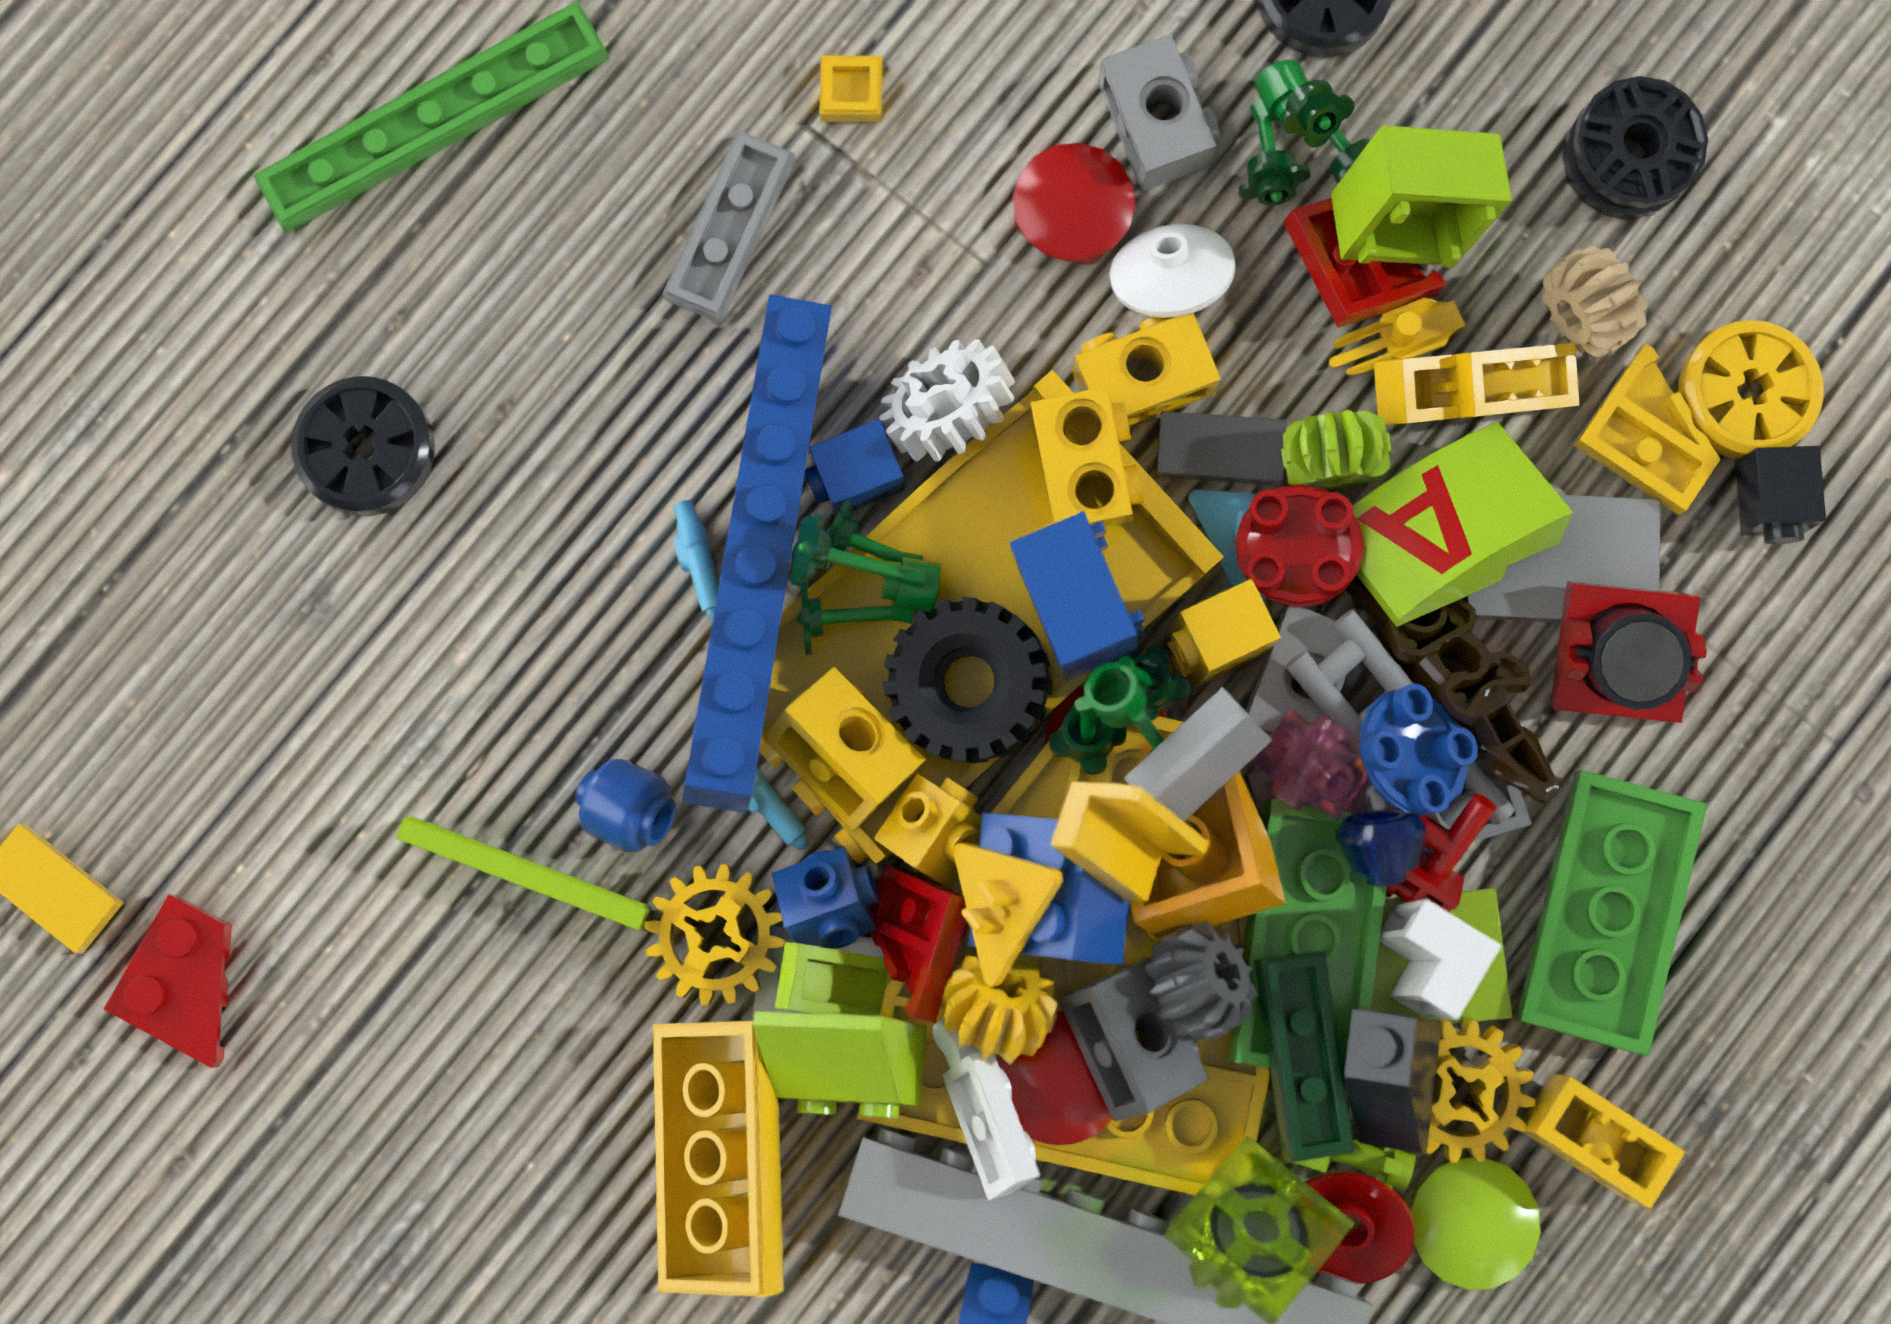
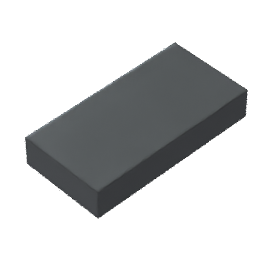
M1161 411L1158 429L1156 477L1280 486L1283 482L1284 474L1281 449H1284L1283 433L1286 432V420Z

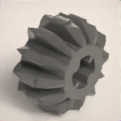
M1208 922L1197 925L1192 923L1175 930L1174 933L1163 937L1161 942L1152 946L1154 960L1145 966L1147 973L1154 980L1155 986L1149 994L1157 997L1161 1004V1019L1172 1018L1174 1030L1178 1036L1192 1035L1197 1041L1205 1038L1211 1040L1228 1034L1230 1029L1240 1026L1242 1021L1252 1017L1250 1001L1258 996L1256 989L1249 981V974L1254 969L1247 966L1242 958L1243 946L1231 944L1230 935L1225 927L1214 929Z

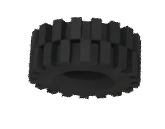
M962 597V601L952 602L949 599L936 602V608L932 612L919 611L911 617L914 623L907 631L900 629L893 641L898 643L893 655L887 653L884 667L889 669L888 681H883L884 696L890 697L892 708L888 710L894 722L902 726L905 730L903 734L913 744L919 745L925 749V752L936 757L970 763L988 762L989 759L995 757L1002 758L1014 752L1012 749L1021 742L1026 743L1033 736L1034 732L1032 730L1038 721H1043L1048 710L1045 707L1047 696L1052 694V680L1049 679L1048 668L1051 666L1047 653L1043 651L1039 643L1040 640L1034 631L1018 616L1001 605L991 601L990 603L982 602L977 598ZM967 656L983 659L990 666L994 675V687L990 696L983 703L974 707H963L954 703L949 698L944 684L946 672L951 664Z

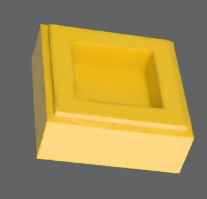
M821 55L819 113L821 122L882 123V56Z

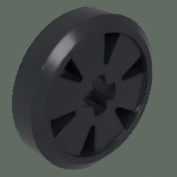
M1257 0L1260 15L1266 27L1275 38L1298 53L1314 57L1340 56L1366 44L1382 26L1392 3V0Z
M356 376L329 384L318 391L306 403L293 429L291 451L299 478L315 497L332 509L345 514L374 516L395 510L409 501L420 490L432 468L435 441L432 426L427 415L405 390L384 379ZM372 432L376 435L371 440V444L377 449L374 455L366 460L359 454L355 460H352L351 458L356 452L355 447L351 444L353 438L361 433L367 439Z

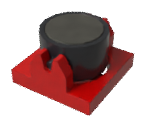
M1567 581L1549 706L1554 710L1682 723L1686 692H1695L1702 684L1703 675L1698 671L1697 665L1698 660L1705 658L1707 655L1703 635L1696 632L1701 597L1688 593ZM1612 606H1618V608H1614L1609 612L1599 616L1590 626L1589 622L1596 614ZM1584 676L1586 677V679H1587V681H1588V683H1589L1590 685H1588V684L1585 682Z

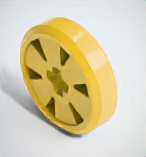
M1758 320L1738 321L1713 331L1688 355L1678 380V391H1680L1692 411V420L1695 427L1707 436L1717 453L1738 460L1755 448L1791 447L1796 444L1815 424L1822 408L1824 396L1822 373L1815 356L1807 345L1789 330L1773 323ZM1745 376L1748 378L1749 385L1758 381L1763 389V393L1755 399L1756 405L1753 404L1752 397L1743 400L1738 393L1737 388L1745 382Z

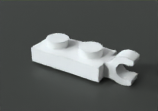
M943 1017L933 1025L935 1043L945 1055L950 1068L942 1074L987 1199L990 1201L1009 1195L1040 1176L1035 1164V1148L1031 1138L1021 1127L1011 1100L1012 1091L1006 1073L999 1068L994 1053L983 1061L981 1050L975 1046L959 1048L958 1033L944 1029L945 1017Z

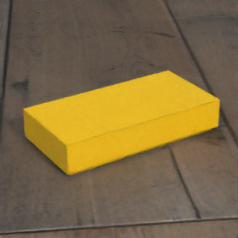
M18 824L0 846V894L74 953L83 954L124 904L122 900L28 825Z

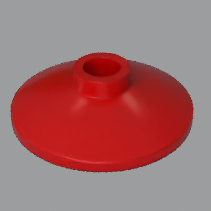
M1351 1172L1325 1173L1304 1181L1288 1197V1200L1300 1211L1307 1228V1250L1300 1264L1318 1276L1320 1271H1324L1352 1280L1358 1284L1372 1283L1385 1279L1397 1272L1407 1262L1412 1253L1415 1242V1223L1410 1209L1393 1189L1372 1177Z

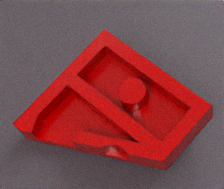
M1331 198L1292 209L1283 222L1337 328L1383 314L1424 297L1429 299L1436 297L1447 285L1443 277L1434 269L1426 276L1411 263L1371 261L1368 264L1359 263V260L1341 259Z

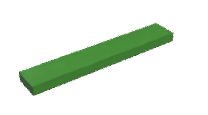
M577 0L253 174V177L280 226L286 233H289L608 61V53Z

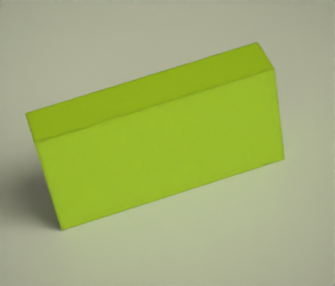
M785 942L775 1009L811 1014L880 1016L885 989L890 983L891 978L882 957ZM895 1006L893 1019L898 1020V1006Z

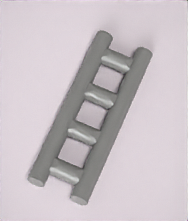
M1352 609L1333 624L1334 628L1345 640L1342 645L1319 665L1316 664L1307 651H1303L1295 656L1286 665V668L1361 759L1360 727L1367 708L1358 715L1334 685L1361 661L1386 692L1413 684V682ZM1475 760L1472 764L1467 765V777L1463 786L1466 791L1446 811H1443L1440 815L1436 813L1428 817L1449 829L1475 793L1487 797L1497 807V810L1490 818L1494 825L1500 824L1509 818L1515 811V808L1490 777L1481 770L1480 765ZM1468 849L1462 856V858L1459 860V862L1467 856L1469 852Z

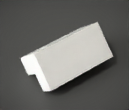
M1428 899L1395 905L1381 928L1380 943L1409 962L1390 992L1389 997L1423 1018L1458 1020L1502 945Z

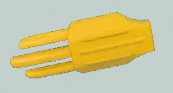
M1424 297L1385 312L1379 321L1338 338L1334 343L1336 349L1374 334L1379 336V339L1331 357L1329 359V366L1337 368L1385 350L1386 354L1346 369V374L1349 376L1361 375L1374 370V362L1417 358L1443 348L1447 341L1455 333L1463 330L1466 325L1454 300L1439 302Z

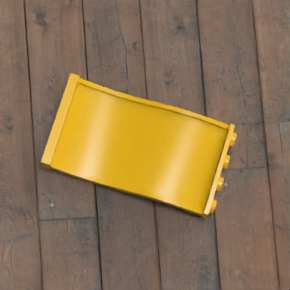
M1053 370L1037 382L1027 396L1003 414L1005 418L1002 422L992 423L985 429L987 438L983 441L974 438L966 445L965 452L955 454L866 536V538L899 551L923 555V561L941 564L940 582L935 603L946 599L952 602L962 601V597L977 598L987 603L991 601L1018 616L1034 631L1040 640L1039 643L1043 651L1047 653L1051 666L1048 668L1049 679L1052 680V694L1047 696L1045 707L1048 710L1044 719L1076 689L1081 687L1090 675L1088 673L1066 682L1019 572L1009 543L1054 524L1030 403L1073 393ZM1077 415L1068 422L1065 429V437L1077 445L1089 444L1099 436L1101 423L1092 415ZM1119 443L1123 467L1137 465L1144 503L1131 505L1134 517L1133 522L1105 527L1106 534L1103 536L1108 548L1102 551V554L1128 614L1141 610L1144 617V622L1141 624L1145 630L1194 586L1199 585L1216 570L1224 556ZM1090 477L1080 485L1077 499L1087 508H1102L1111 501L1114 487L1110 481L1103 477ZM855 548L849 551L850 553L888 562ZM835 564L808 588L809 599L821 598L822 610L892 605V600L881 598L883 576ZM801 596L782 611L759 752L774 769L784 760L762 738L784 709L833 667L849 682L857 685L864 692L867 700L895 728L905 732L899 723L894 722L888 710L892 708L890 697L884 696L883 681H888L889 669L885 668L884 664L887 653L893 655L898 643L893 641L899 630L907 631L912 624L893 620L823 624L824 636L811 637L812 655H805L803 624L797 621V615L802 612ZM973 656L962 657L948 668L944 680L945 690L949 698L957 705L963 707L977 706L983 703L993 690V672L990 666L981 658ZM1039 720L1035 727H1037L1042 721ZM843 741L847 747L854 750L847 742ZM913 744V747L926 760L903 786L855 831L795 771L794 773L801 780L791 788L816 817L827 809L843 828L834 837L846 848L858 865L869 857L879 868L888 860V857L893 852L877 842L874 837L894 809L898 798L906 791L917 773L939 788L946 777H948L964 789H968L1001 758L995 757L983 763L956 762L936 757L925 752V749L919 745Z

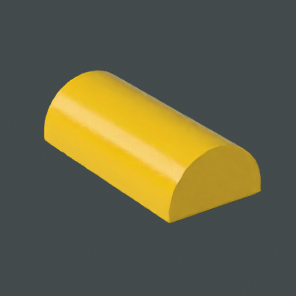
M754 1020L653 1024L658 1292L767 1297L779 1294L784 1291L779 1098H775L754 1029Z

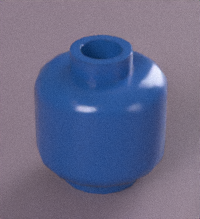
M612 759L603 764L597 771H589L581 780L576 792V803L580 806L579 818L581 827L590 836L624 852H639L649 845L655 846L660 843L668 833L675 817L676 803L671 798V790L667 781L661 775L628 760Z

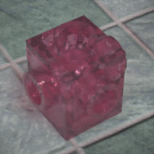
M1290 708L1270 736L1272 741L1258 753L1253 761L1255 765L1273 779L1267 789L1280 800L1298 811H1301L1307 802L1337 820L1340 819L1368 779L1360 753L1348 745L1353 734L1321 712L1313 722Z

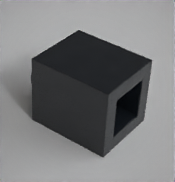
M1820 446L1755 448L1735 462L1741 536L1764 535L1765 544L1795 543L1804 540L1805 532L1826 521Z

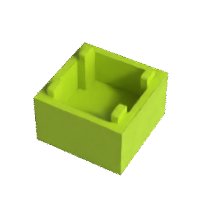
M1381 125L1331 193L1341 259L1359 260V263L1368 264L1371 261L1442 265L1443 268H1453L1512 202L1500 134Z

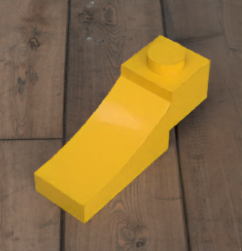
M1575 343L1374 362L1378 416L1384 418L1385 425L1580 406Z

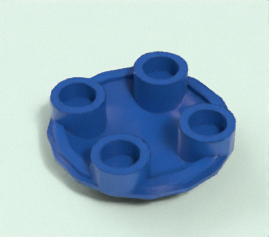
M1409 684L1381 694L1367 708L1360 727V756L1368 779L1381 797L1405 814L1427 817L1446 811L1461 795L1467 777V765L1472 764L1478 754L1477 743L1472 733L1466 728L1459 727L1443 705L1432 698L1429 691L1420 684Z

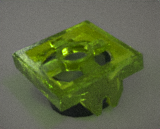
M1246 1136L1168 1227L1163 1237L1193 1261L1189 1270L1194 1286L1199 1290L1208 1285L1216 1289L1218 1293L1216 1295V1304L1220 1308L1238 1309L1243 1303L1267 1324H1276L1355 1223L1250 1137ZM1307 1231H1308V1250H1307Z

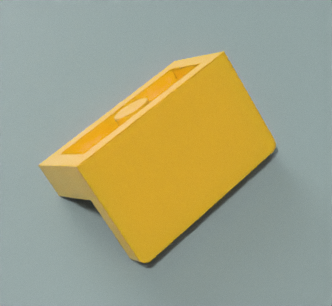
M1072 781L1051 846L1124 900L1147 902L1163 852L1205 856L1209 842L1140 787Z

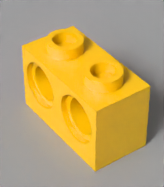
M1108 386L1030 402L1054 523L1083 511L1090 525L1100 521L1103 522L1104 527L1133 522L1134 517L1131 505L1144 503L1137 465L1123 467L1119 442L1131 440L1124 401L1111 404ZM1080 414L1092 415L1101 423L1099 436L1093 442L1086 445L1074 444L1065 437V429L1068 422ZM1090 477H1103L1110 481L1114 487L1111 501L1098 509H1090L1083 506L1077 499V492L1082 482Z

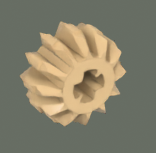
M1591 244L1582 250L1577 249L1562 258L1561 262L1554 265L1552 270L1542 277L1543 288L1545 289V292L1542 294V300L1550 308L1552 314L1549 320L1558 325L1561 338H1569L1572 343H1575V350L1580 353L1587 352L1596 358L1607 352L1612 353L1634 338L1637 332L1646 326L1644 311L1648 308L1647 300L1639 294L1638 287L1640 281L1632 278L1629 273L1628 264L1626 262L1619 263L1614 252L1609 248L1601 250Z

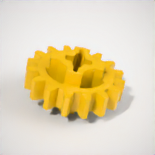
M700 865L693 868L694 883L687 885L684 881L674 876L669 880L676 894L672 900L656 896L653 899L652 903L664 913L661 921L645 922L644 929L659 934V943L645 949L646 956H663L666 964L660 968L656 976L659 980L664 981L676 975L680 981L675 995L680 998H685L696 987L700 989L701 1005H711L716 990H722L728 1004L737 1003V986L744 984L753 993H757L762 988L755 974L760 969L776 973L779 967L773 960L768 958L770 949L784 948L785 942H787L780 937L772 936V927L783 922L782 915L778 912L767 913L765 906L774 897V893L770 889L760 891L756 895L751 892L755 876L751 873L746 872L735 883L731 881L732 873L729 865H720L716 879H709L704 867ZM712 891L725 892L724 896L720 897L716 906L698 911L687 905L688 902L701 894ZM747 906L751 908L757 921L759 933L757 945L745 936L741 919L747 910ZM723 917L727 920L724 932L732 937V942L741 947V951L733 947L715 945L708 952L705 949L708 938L701 933L699 927L691 923V920L717 924ZM675 926L685 931L689 947L684 964L680 960L674 945L673 934ZM733 959L745 966L737 973L726 978H706L714 965L721 961Z
M1471 1017L1464 1018L1460 1031H1455L1449 1020L1438 1019L1442 1020L1427 1153H1433L1442 1143L1444 1156L1450 1162H1458L1462 1148H1467L1476 1161L1482 1162L1485 1161V1144L1492 1142L1505 1152L1510 1148L1503 1134L1505 1130L1511 1127L1514 1130L1524 1132L1527 1128V1125L1516 1116L1519 1107L1535 1106L1536 1099L1520 1089V1085L1534 1079L1533 1071L1526 1067H1514L1513 1064L1519 1060L1524 1052L1514 1043L1499 1048L1504 1032L1493 1025L1487 1028L1482 1036H1479L1478 1021ZM1473 1047L1486 1053L1482 1056L1476 1054L1470 1060L1455 1058L1448 1049ZM1447 1068L1469 1082L1466 1087L1471 1095L1469 1099L1474 1104L1475 1110L1465 1102H1461L1454 1097L1456 1091L1451 1084L1453 1079L1447 1073ZM1503 1084L1501 1101L1495 1112L1493 1110L1495 1089ZM1453 1119L1470 1122L1474 1129L1457 1132L1442 1129L1438 1125L1441 1123L1445 1126Z

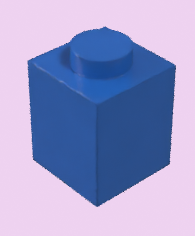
M880 419L809 447L814 466L805 469V476L817 505L829 501L835 516L840 511L845 499L852 501L851 506H853V510H856L905 490L904 476Z

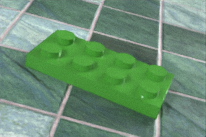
M1579 770L1574 773L1515 1021L1634 1054L1649 1056L1707 803L1585 770Z
M1267 799L1263 801L1261 821L1272 844L1286 904L1247 916L1242 958L1247 966L1254 969L1249 974V981L1256 989L1258 996L1250 1001L1252 1017L1242 1021L1240 1026L1232 1028L1227 1061L1270 1068L1254 960L1312 951H1325L1344 1077L1352 1009L1371 1010L1395 821L1277 799Z

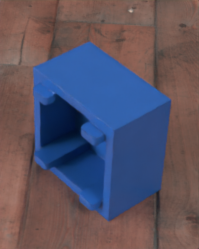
M1084 511L1009 542L1019 572L1066 682L1088 674L1102 664L1116 662L1122 656L1138 653L1137 637L1145 633L1141 624L1144 622L1141 610L1128 614L1102 554V551L1108 548L1103 536L1106 534L1104 524L1100 521L1090 525Z

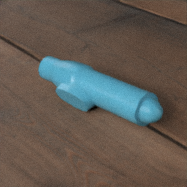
M693 500L681 501L673 505L677 518L678 536L674 538L676 554L682 570L691 573L702 612L706 613L713 620L719 579L709 549V539L696 513Z
M756 768L753 792L748 810L753 813L760 812L787 846L792 845L799 850L805 849L809 843L806 834L807 828L766 781L765 775Z

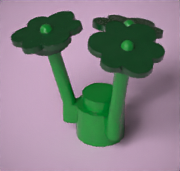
M845 499L832 526L827 531L828 534L822 529L824 523V516L822 514L814 513L813 516L807 515L801 523L798 542L795 544L791 555V563L794 564L791 573V583L794 586L801 587L802 612L797 615V621L803 624L805 655H812L811 637L824 636L823 624L882 620L912 624L913 620L911 617L914 616L915 611L924 610L925 612H932L939 588L941 564L923 561V555L902 552L856 534L859 522L850 518L853 506H851L852 501ZM850 547H853L855 549H858L875 557L881 558L888 562L850 553L848 551ZM831 563L883 576L881 598L892 600V605L822 610L821 598H808V585L805 580H811L815 571L827 570Z

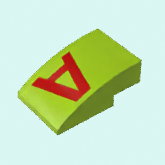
M1497 421L1423 458L1380 485L1353 505V514L1360 523L1364 544L1357 576L1394 625L1398 627L1500 582L1507 566L1559 544L1573 515V511Z

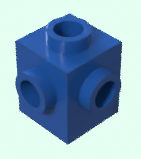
M844 846L832 851L815 852L807 856L800 863L771 873L784 928L795 943L823 948H841L852 944L859 936L877 930L871 905L880 902V896L874 877L867 865L860 868L857 867Z

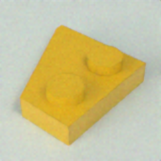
M1645 343L1638 349L1573 446L1651 498L1660 499V504L1679 516L1687 511L1720 462V458L1707 436L1695 427L1692 420V411L1680 391L1675 394L1673 393L1655 362L1659 359L1656 351Z

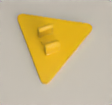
M958 843L954 848V858L966 904L962 915L972 929L984 982L988 986L1000 985L1060 887L1062 874L1059 869L970 843Z

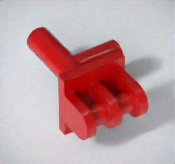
M1475 793L1449 829L1428 816L1421 817L1408 814L1400 830L1430 848L1433 852L1431 855H1428L1409 843L1404 849L1403 856L1388 876L1386 897L1389 898L1392 894H1395L1406 901L1405 903L1428 899L1448 913L1452 909L1455 910L1461 900L1465 877L1453 871V869L1497 810L1495 804L1487 797Z

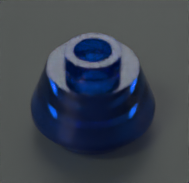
M1398 809L1367 811L1344 818L1335 832V840L1352 872L1358 875H1365L1368 885H1393L1404 882L1406 880V871H1410L1418 866L1427 832V825L1416 813L1413 815L1405 814Z

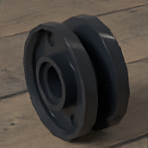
M1644 76L1617 80L1593 96L1566 133L1562 159L1567 180L1583 203L1604 216L1625 220L1652 216L1674 202L1693 183L1705 164L1708 135L1702 113L1688 94L1669 82ZM1630 139L1639 143L1644 149L1645 158H1637L1631 155L1625 148L1623 140Z

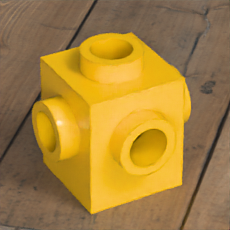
M917 773L906 791L896 801L894 809L874 839L917 870L946 888L951 889L959 877L954 858L955 846L958 843H970L979 846L983 817L972 810L979 798L948 777H946L939 788Z

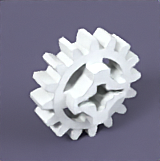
M975 339L964 349L959 340H954L949 349L942 354L936 347L930 349L928 354L929 360L922 364L912 360L908 364L909 370L904 377L894 378L891 381L897 392L882 398L881 404L886 409V412L880 415L879 419L886 429L885 432L901 454L908 451L913 460L919 461L928 452L934 461H940L946 449L953 447L958 454L965 452L968 439L974 437L983 441L987 438L985 429L989 424L1003 421L1005 417L998 407L1013 402L1014 396L1009 387L1015 384V380L993 346L985 349L981 341Z

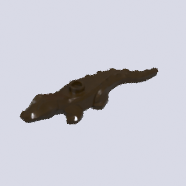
M1356 575L1345 589L1351 596V603L1355 608L1364 609L1369 614L1381 644L1396 663L1401 666L1413 683L1425 687L1431 697L1443 705L1459 727L1466 728L1472 733L1477 743V759L1481 770L1497 784L1504 786L1512 785L1539 804H1546L1557 797L1560 788L1538 739L1530 730L1521 726L1510 706L1517 693L1525 692L1530 686V670L1518 658L1503 650L1491 653L1472 633L1477 617L1476 609L1471 604L1459 599L1396 627Z

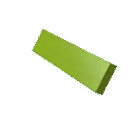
M410 815L408 818H403L396 835L398 840L636 930L647 932L644 929L645 922L651 921L654 910H651L652 906Z

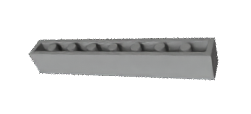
M880 1127L878 1137L865 1134L862 1138L838 1216L1166 1324H1368L1373 1309V1304L1362 1296L1356 1295L1358 1283L1324 1271H1320L1317 1282L1293 1274L1286 1285L1269 1299L1246 1302L1228 1298L1215 1289L1201 1273L1195 1256L1196 1236L1199 1230H1194L1191 1240L1167 1233L1169 1221L1139 1210L1131 1209L1128 1220L1103 1212L1105 1200L1078 1190L1068 1188L1065 1199L1041 1192L1043 1180L1040 1178H1035L1009 1195L988 1201L971 1155L944 1147L940 1158L915 1150L917 1138L884 1127Z

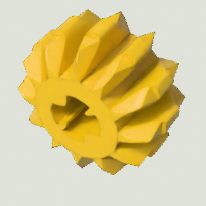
M966 955L963 963L958 966L957 971H954L952 979H948L944 990L943 999L945 1001L942 1007L945 1010L944 1029L958 1033L959 1048L975 1046L980 1049L983 1061L992 1053L999 1054L1009 1064L1020 1053L1033 1056L1035 1051L1042 1045L1046 1034L1051 1032L1057 1016L1055 1012L1057 1003L1054 1001L1055 996L1053 994L1055 983L1048 979L1040 978L1039 964L1025 966L1018 962L1016 958L1000 985L988 986L983 979L979 958Z

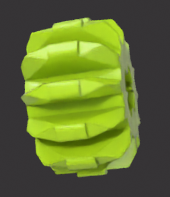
M1346 410L1337 413L1327 412L1319 416H1307L1302 421H1294L1286 428V432L1283 433L1284 449H1281L1283 469L1287 471L1288 483L1293 486L1303 484L1324 490L1345 489L1350 486L1365 485L1369 481H1377L1390 469L1389 453H1392L1390 434L1386 433L1384 418L1367 410L1359 412Z

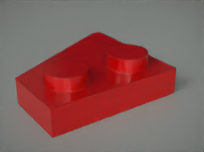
M884 864L877 886L880 902L871 906L877 930L869 933L875 946H879L883 952V963L891 980L904 982L912 996L905 1006L908 1015L913 1019L936 1023L944 990L952 971L959 944L965 937L968 928V922L962 915V911L966 908L964 895L909 870Z
M168 894L106 1003L104 1010L210 1068L219 1067L224 1059L225 1046H220L222 1007H227L229 981L226 978L224 968L226 960L230 956L232 925L178 895Z

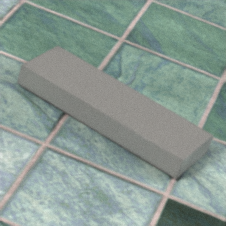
M740 130L737 131L662 293L665 301L720 324L722 323L796 161L793 152Z

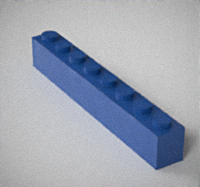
M769 294L682 803L747 813L751 801L827 340L831 305Z

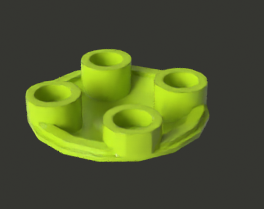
M1473 1157L1459 1158L1457 1163L1448 1162L1435 1168L1428 1177L1420 1180L1414 1187L1412 1193L1413 1204L1410 1210L1415 1223L1414 1245L1422 1262L1442 1281L1466 1290L1494 1289L1516 1278L1533 1259L1541 1234L1539 1207L1528 1184L1508 1166L1487 1158L1482 1162L1476 1161Z

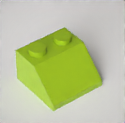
M754 1012V1029L775 1098L798 1100L797 1113L836 1115L837 1103L860 1104L859 1116L899 1119V1106L922 1107L927 1027L883 1016Z

